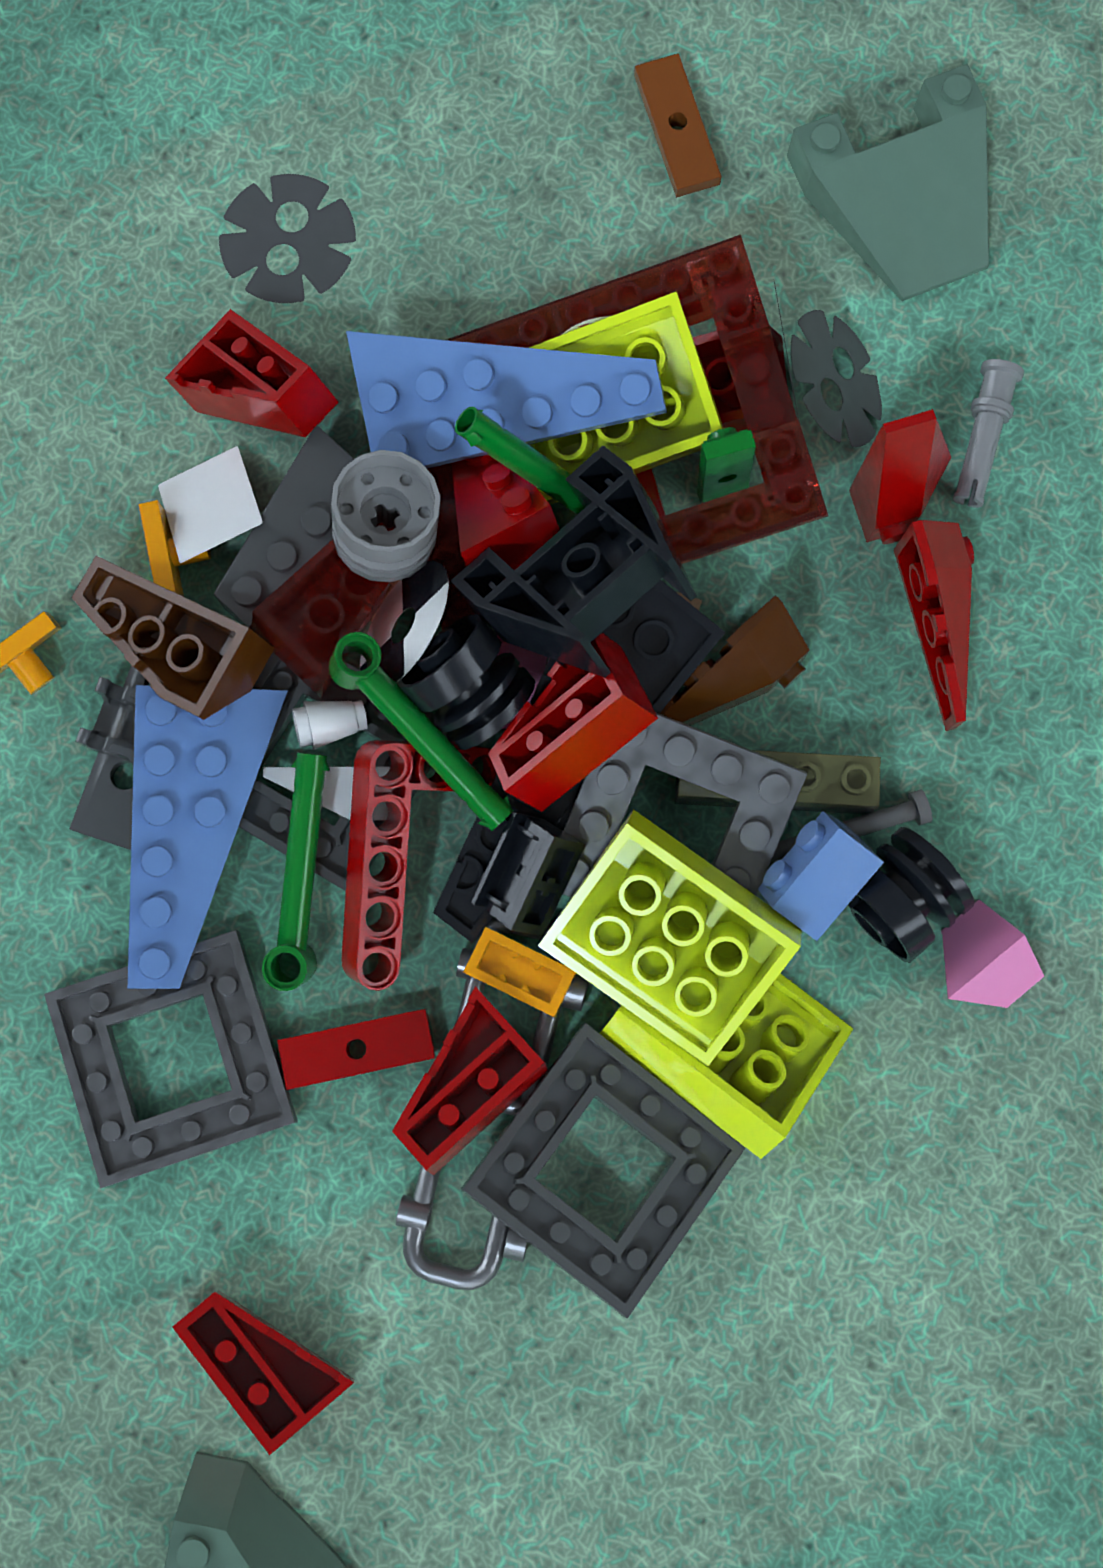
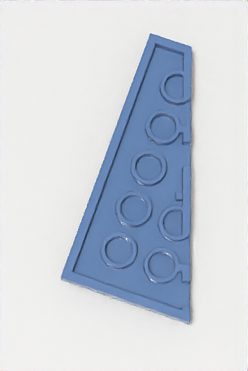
M346 331L371 452L378 450L402 452L420 461L426 469L487 455V452L480 450L476 446L471 447L467 440L455 432V424L458 417L468 407L483 410L482 413L528 445L667 413L658 364L654 359Z
M136 685L127 989H180L288 690L252 689L251 692L203 720L163 700L150 686Z

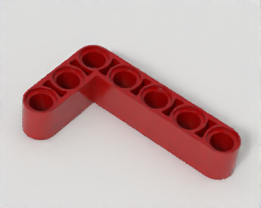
M368 741L359 748L354 759L341 961L342 968L348 977L367 989L375 991L384 990L391 986L397 979L400 970L412 790L453 791L437 772L429 779L424 773V763L426 760L409 742ZM474 746L467 750H458L471 765L476 758H481L483 762L481 776L491 786L496 775V770L488 754L491 749ZM386 751L391 758V766L387 774L380 777L375 765L380 754ZM385 802L388 809L387 819L383 824L376 827L372 819L373 811L378 804ZM382 852L385 860L384 867L379 874L371 876L369 872L370 861L373 856ZM375 903H380L382 911L380 918L376 923L368 926L366 923L368 909ZM377 953V967L370 974L364 975L362 967L365 959L369 955Z

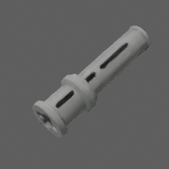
M989 359L982 362L980 373L984 377L978 398L972 400L970 409L975 421L956 493L953 496V501L963 505L965 499L969 498V507L979 508L984 505V496L1003 424L1008 423L1013 417L1014 407L1011 405L1015 386L1016 383L1022 381L1024 369L1021 366L1007 360Z

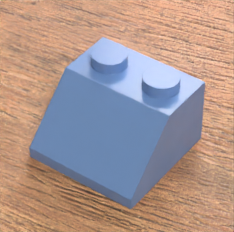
M822 811L816 820L808 822L800 830L796 838V844L785 857L769 867L758 890L775 911L818 941L884 862L850 827Z

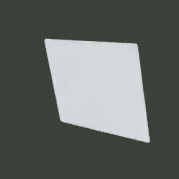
M238 446L158 485L180 563L263 523Z

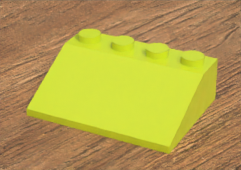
M677 292L529 347L654 359L658 364L667 413L530 444L531 447L570 474L602 446H605L631 466L635 474L701 451V444L703 441H707L708 435L723 429ZM538 489L550 505L557 503L556 500Z
M633 809L538 946L709 1066L800 949L802 930L775 911L770 905Z
M780 973L709 1066L622 1005H620L600 1034L714 1124L762 1159L786 1138L853 1031V1028Z

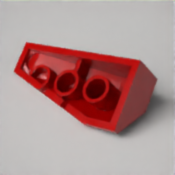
M933 409L884 423L861 465L849 492L866 542L881 539L882 544H891L900 541L910 524L918 521L942 477L951 459V454Z
M918 520L910 524L894 548V554L945 730L950 731L966 721L972 584L971 565L974 563V550L970 539L967 536H962L959 523Z

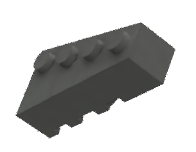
M318 425L310 433L261 515L263 523L252 529L214 592V596L227 612L240 624L249 627L260 637L305 593L307 586L322 571L325 573L329 569L328 565L335 558H340L332 536L331 502L333 485L343 467L352 462L354 458Z

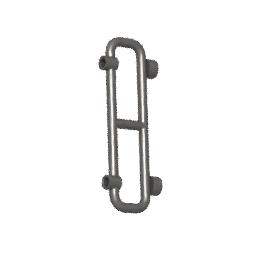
M492 918L486 927L502 935L516 934L542 940L552 924L549 923L543 936L511 931L496 918ZM482 931V932L479 934V936L476 938L475 945H474V949H475V947H476V945H477V943H478V941H479V939H480V937H481L483 931ZM463 948L457 966L456 977L466 979L456 1022L467 1005V999L474 987L476 986L483 994L486 984L463 973L474 949ZM553 957V960L561 963L559 960ZM576 974L556 1017L554 1018L542 1011L539 1014L532 1049L545 1062L547 1068L561 1008L564 1007L577 1011H582L589 982ZM544 1075L503 1113L515 1116ZM421 1165L414 1196H402L396 1217V1225L406 1227L403 1237V1254L408 1267L416 1276L428 1282L455 1289L474 1290L487 1285L497 1275L503 1257L520 1262L524 1261L528 1242L494 1215L491 1218L482 1259L476 1267L462 1269L428 1259L423 1251V1241L430 1222L434 1195L441 1170L432 1175Z

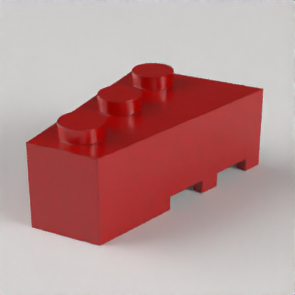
M231 309L165 377L169 384L198 413L305 438L339 403L309 365Z
M488 454L451 463L460 553L466 567L489 547L513 570H516L560 531L551 505L539 490Z
M603 633L598 635L591 644L611 673L605 678L565 663L561 665L556 661L547 673L552 679L534 704L528 701L524 704L488 753L504 791L541 812L658 719L622 647Z
M476 986L467 999L468 1003L453 1029H450L444 1039L443 1047L428 1073L424 1074L392 1130L423 1168L432 1175L441 1170L548 1071L545 1062Z
M219 1290L212 1293L172 1326L269 1455L354 1383V1378Z

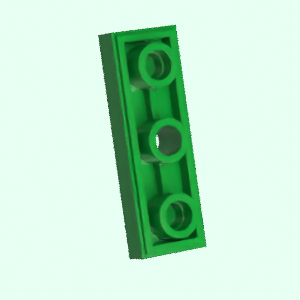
M734 427L719 429L708 435L707 441H703L701 444L697 495L701 508L747 496L756 450L751 430L746 429L737 432Z

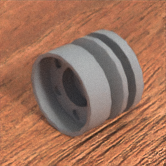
M378 450L360 455L343 467L333 485L331 502L332 536L338 556L352 572L371 581L394 582L411 577L428 562L436 544L440 493L434 477L420 461L402 452ZM383 523L384 526L382 525L377 527V524ZM394 527V529L391 531H387L386 529Z

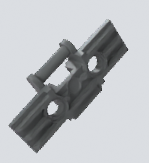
M132 666L123 687L103 677H99L94 691L102 696L104 700L93 730L80 727L75 742L98 752L69 828L72 831L131 850L133 787L127 790L119 789L115 785L114 774L117 768L123 764L132 763L134 766L136 685L149 684L142 674Z

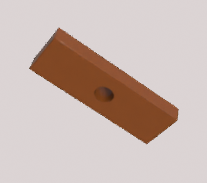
M679 53L636 65L634 67V77L676 198L720 185L722 176ZM673 126H679V127H681V128H683V129L676 130V129H673L672 127H673Z

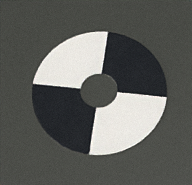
M428 561L424 567L411 577L401 579L393 587L379 607L367 632L368 635L376 640L381 649L380 666L395 683L404 677L423 655L442 619L448 598L449 579L447 570L437 561ZM414 608L415 620L409 633L400 642L393 643L392 631L396 621L406 609ZM362 655L360 671L367 669V662Z

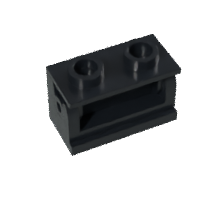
M513 811L501 833L499 843L488 867L481 876L480 884L471 903L486 907L485 910L490 915L505 924L504 926L511 931L543 936L586 844L545 819Z

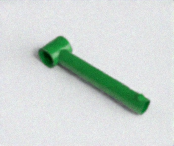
M468 407L460 414L455 424V432L467 440L471 447L476 446L480 450L487 452L489 456L578 515L584 509L565 480L570 475L569 472L507 429L502 428L497 422L482 413L483 410Z
M353 632L343 636L337 643L329 662V672L335 683L345 689H360L452 790L467 803L468 807L481 820L477 824L489 828L492 832L514 811L510 807L508 797L503 799L492 786L486 783L480 773L380 666L381 649L374 638L362 632ZM347 652L361 654L367 662V669L362 671L349 669L344 664L342 655Z
M297 753V758L291 766L295 768L294 793L292 796L277 947L271 949L262 962V974L265 981L272 988L279 991L293 990L312 978L317 968L316 955L312 948L307 945L323 801L322 792L324 789L325 772L330 771L327 756ZM283 953L293 954L298 959L300 973L297 978H290L281 971L279 961Z

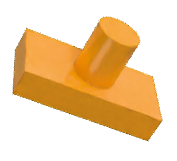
M158 500L139 504V510L153 581L184 597L178 566L211 559V551L209 549L180 563L165 509Z
M43 611L0 643V674L10 668L31 695L55 678L33 650L62 629L50 613Z
M487 927L484 928L463 973L554 1018L577 974L569 967Z

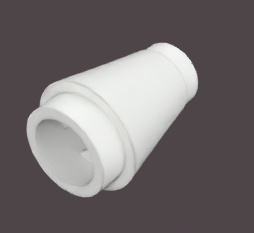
M362 700L354 702L303 701V707L292 709L300 748L312 745L313 750L355 734L360 730L368 729Z

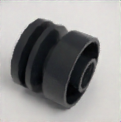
M478 614L467 615L434 636L420 659L415 662L416 664L398 682L400 688L422 712L436 710L433 719L435 726L441 732H447L448 740L457 750H467L477 746L501 730L528 701L536 683L525 667H519L520 662L512 653L498 655L502 642Z
M900 827L891 835L893 846L881 844L876 849V855L884 862L881 866L885 872L878 869L848 904V907L853 917L872 939L887 948L902 961L911 963L935 941V934L926 917L942 927L950 928L956 920L954 912L964 915L974 906L975 900L955 867L938 849L907 827Z

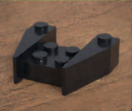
M602 446L565 479L584 507L578 515L516 570H513L488 547L457 574L451 582L473 611L482 618L502 641L606 678L611 671L591 644L598 635L662 578L690 601L697 595L653 502L632 467L605 446Z

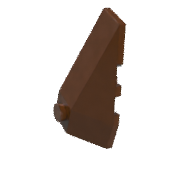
M98 556L94 557L71 597L99 630L124 654L123 657L131 666L137 669L150 683V687L160 698L203 720L251 692L275 649L249 627Z
M775 595L726 640L728 643L719 652L721 657L716 661L711 658L708 661L702 662L683 684L685 689L679 694L676 693L660 714L691 726L768 693L778 683L784 689L792 684L806 670L801 662L810 650L783 602Z

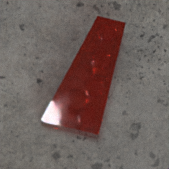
M379 523V524H377V527H378V526H382V525L384 526V524H383V523ZM394 527L386 529L387 531H391L394 529ZM332 539L252 611L251 630L274 647L273 652L321 698L333 680L329 672V662L337 643L343 636L349 633H363L395 581H371L352 572L338 556L334 540ZM350 652L344 653L342 655L343 662L346 660Z

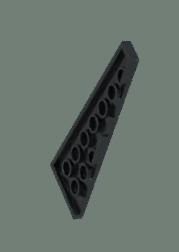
M660 580L602 633L622 647L654 711L660 714L726 632ZM549 658L529 701L531 704L536 702L552 679L547 673L557 660ZM497 773L491 786L503 799L508 797L510 807L514 812L545 819L561 830H564L584 778L542 812L505 792ZM511 814L492 832L489 828L477 824L481 820L476 816L434 907L433 913L471 943L474 942L493 918L485 910L486 907L473 905L471 901Z

